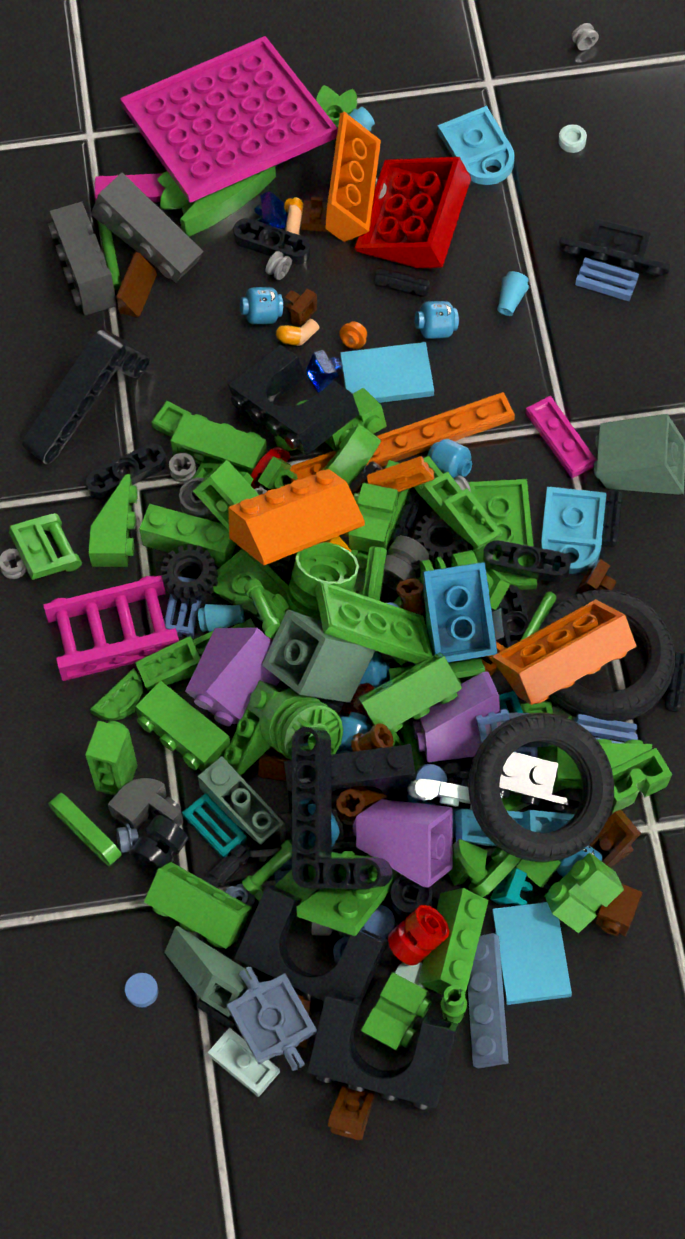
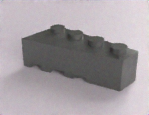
M123 173L119 174L98 194L91 215L135 251L141 253L165 277L172 279L176 283L200 260L204 251Z
M79 202L51 210L52 222L48 223V228L52 240L58 239L59 244L55 245L60 262L66 261L67 267H63L67 283L74 284L75 289L71 290L75 305H81L84 315L117 306L112 275L106 266L103 252L100 251L97 237L93 234L92 225L83 203Z

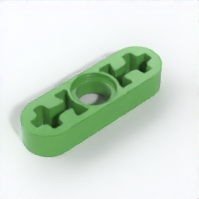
M60 792L48 803L53 812L106 865H112L122 855L117 846L63 793Z

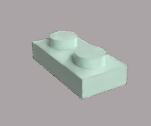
M231 1028L208 1051L209 1057L257 1097L263 1093L280 1073V1069L269 1060L258 1065L246 1041Z

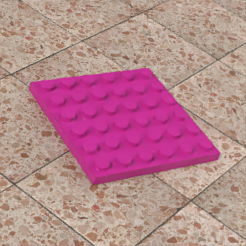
M266 36L120 98L123 109L190 203L337 138L338 128Z

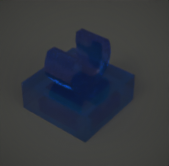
M271 191L261 194V204L257 205L254 211L262 217L256 219V221L268 225L271 224L280 229L285 228L287 218L284 202Z
M324 350L313 352L305 371L317 391L320 392L331 384L334 379L338 378L339 375L336 370L343 368V365L338 357L328 359Z

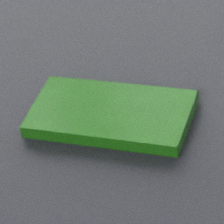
M527 479L468 482L473 496L502 532V536L495 540L533 547ZM473 546V552L478 563L483 562L485 546L479 549ZM495 551L493 559L499 560L501 552ZM510 553L509 563L513 564V553ZM528 555L521 556L518 559L519 564L523 567H531L535 564V560ZM485 566L486 573H489L490 569ZM500 572L512 585H515L520 590L537 589V579Z
M320 582L316 586L315 591L324 634L415 664H420L433 656L422 615L325 582Z

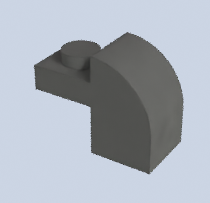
M140 778L127 783L108 803L112 817L123 825L128 823L131 829L136 828L137 831L151 814L154 817L156 815L166 817L179 827L183 823L181 807L173 799L166 797L164 783L155 779Z

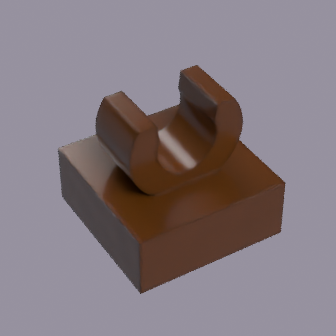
M311 197V201L304 200L301 230L329 232L325 229L328 202H323V198Z
M308 288L301 296L291 290L284 298L288 302L285 305V309L291 312V324L296 327L304 325L317 310V294Z
M602 559L591 565L582 578L576 592L580 594L593 590H613L617 582L605 575L610 565Z

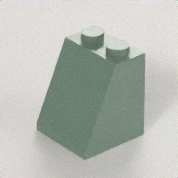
M668 414L600 423L599 435L596 436L598 460L594 462V473L607 489L684 494L685 440Z
M287 610L262 666L299 695L350 703L375 650L324 634L320 620Z

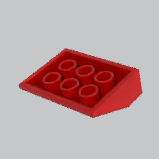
M439 157L385 160L374 190L369 232L358 237L355 250L363 254L415 268H443L471 181V177L461 158ZM385 183L387 186L386 194L379 199L383 184Z

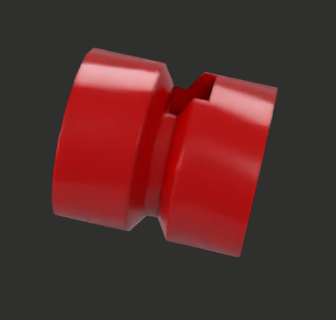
M420 905L405 921H402L388 934L389 947L400 961L411 966L418 965L432 950L436 949L447 939L449 927L444 917L436 909L428 905Z

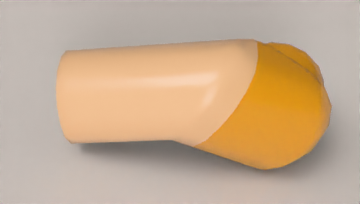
M297 197L289 198L284 203V209L288 213L285 230L299 235L304 204Z
M309 319L301 327L280 326L276 330V337L284 344L301 346L319 330V325L313 319Z

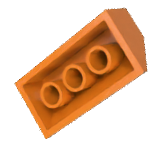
M346 112L340 113L325 227V229L343 242L369 232L381 144L379 138Z
M330 469L321 470L309 477L295 480L288 485L268 490L264 494L242 500L240 503L228 507L229 538L262 565L269 564L365 526V520L347 482Z
M595 599L492 656L516 695L530 705L544 702L548 699L549 695L560 689L571 687L577 679L586 674H593L599 671L601 666L611 660L624 657L629 650L636 647V643L625 614Z

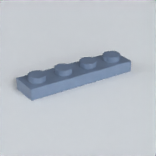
M492 933L479 937L468 982L473 1066L478 1069L509 1063L499 936Z

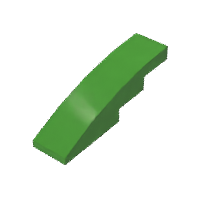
M275 166L198 199L181 217L182 231L190 237L235 213L256 197L276 177Z
M430 456L423 458L424 462L428 463L429 468L433 469L435 479L417 485L414 488L456 533L476 549L502 536L501 530L468 488L462 490L449 472L443 474Z
M250 618L244 621L243 623H239L231 628L256 627L254 622ZM213 631L194 640L189 636L135 662L146 689H153L160 681L168 685L192 677Z

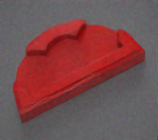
M275 447L262 457L250 475L254 479L251 483L253 489L259 488L262 485L258 480L272 457L274 456L287 462L291 458L288 451L282 447Z

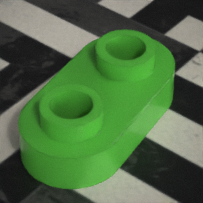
M498 847L491 854L492 860L485 867L484 877L479 882L471 877L469 878L471 881L469 885L470 891L481 897L486 896L508 875L521 858L515 857Z

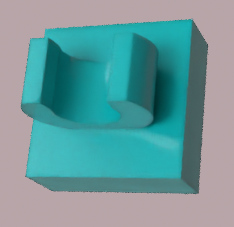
M518 868L512 869L494 888L490 900L499 905H527V901L523 900L519 895L521 890L526 892L533 889V886L525 881L527 873Z

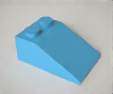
M485 562L424 571L426 627L432 655L434 656L441 652L448 662L498 654Z

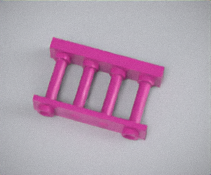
M162 575L157 577L146 576L137 582L68 599L57 598L50 603L43 604L48 623L57 621L65 654L56 658L62 681L133 664L179 641L176 628L166 629L158 596L166 594ZM146 599L154 632L150 635L139 637L136 636L128 603ZM116 606L124 640L108 644L106 643L99 610ZM87 614L95 646L93 649L79 652L76 649L69 618Z

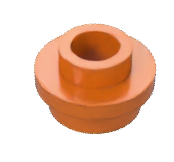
M352 321L341 327L339 331L340 338L347 347L360 349L365 345L367 331L363 325Z

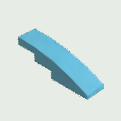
M461 809L455 812L456 842L458 839H461L473 845L497 846L482 831L472 810ZM537 810L525 812L507 811L519 825L538 833L556 831L566 825L575 815Z

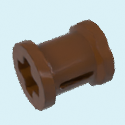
M407 579L400 582L396 588L397 594L401 597L400 608L424 616L425 602L422 600L424 585L417 579Z
M378 723L371 728V731L365 734H355L351 740V747L353 752L393 747L394 741L388 727Z
M353 789L341 792L336 801L338 818L346 826H353L356 816L365 810L363 795ZM352 804L356 811L350 812L347 805Z

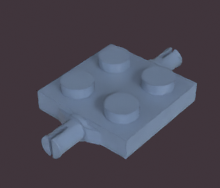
M252 967L246 968L247 974L243 969L239 975L242 977L248 990L240 998L227 1004L232 1018L258 1065L274 1056L284 1054L292 1071L298 1070L297 1064L301 1068L305 1063L296 1047L300 1042L317 1033L316 1027L285 973L271 981L259 983Z

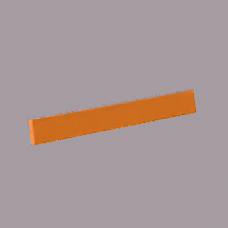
M504 392L378 435L377 437L381 439V443L369 462L374 461L382 467L387 465L389 460L397 462L428 451L433 444L441 440L450 439L457 441L514 421L515 414ZM332 451L292 465L290 471L297 474V480L314 475L327 465L336 452Z

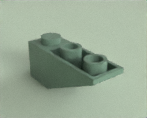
M220 757L198 775L200 790L204 794L206 793L237 826L260 845L285 825L223 757Z
M176 926L164 953L201 1000L227 1017L231 1016L227 1004L240 998L248 990L242 977L239 975L243 969L247 974L246 969L179 926Z

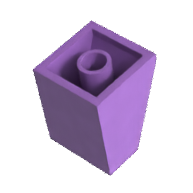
M257 627L215 628L185 692L195 699L194 702L197 706L211 712L218 723L225 726L238 724L250 702V696L256 689L259 680L276 686L281 681L262 666L273 641Z
M482 672L460 684L462 689L456 692L458 696L446 704L436 703L429 707L430 712L427 715L412 721L414 739H417L419 752L424 751L427 762L475 756L481 745L476 716L482 715V717H485L490 712L500 713L499 694L489 672ZM490 724L485 725L487 736L492 732Z
M381 799L356 816L353 824L356 847L372 857L385 859L389 862L392 869L422 887H430L453 869V807Z

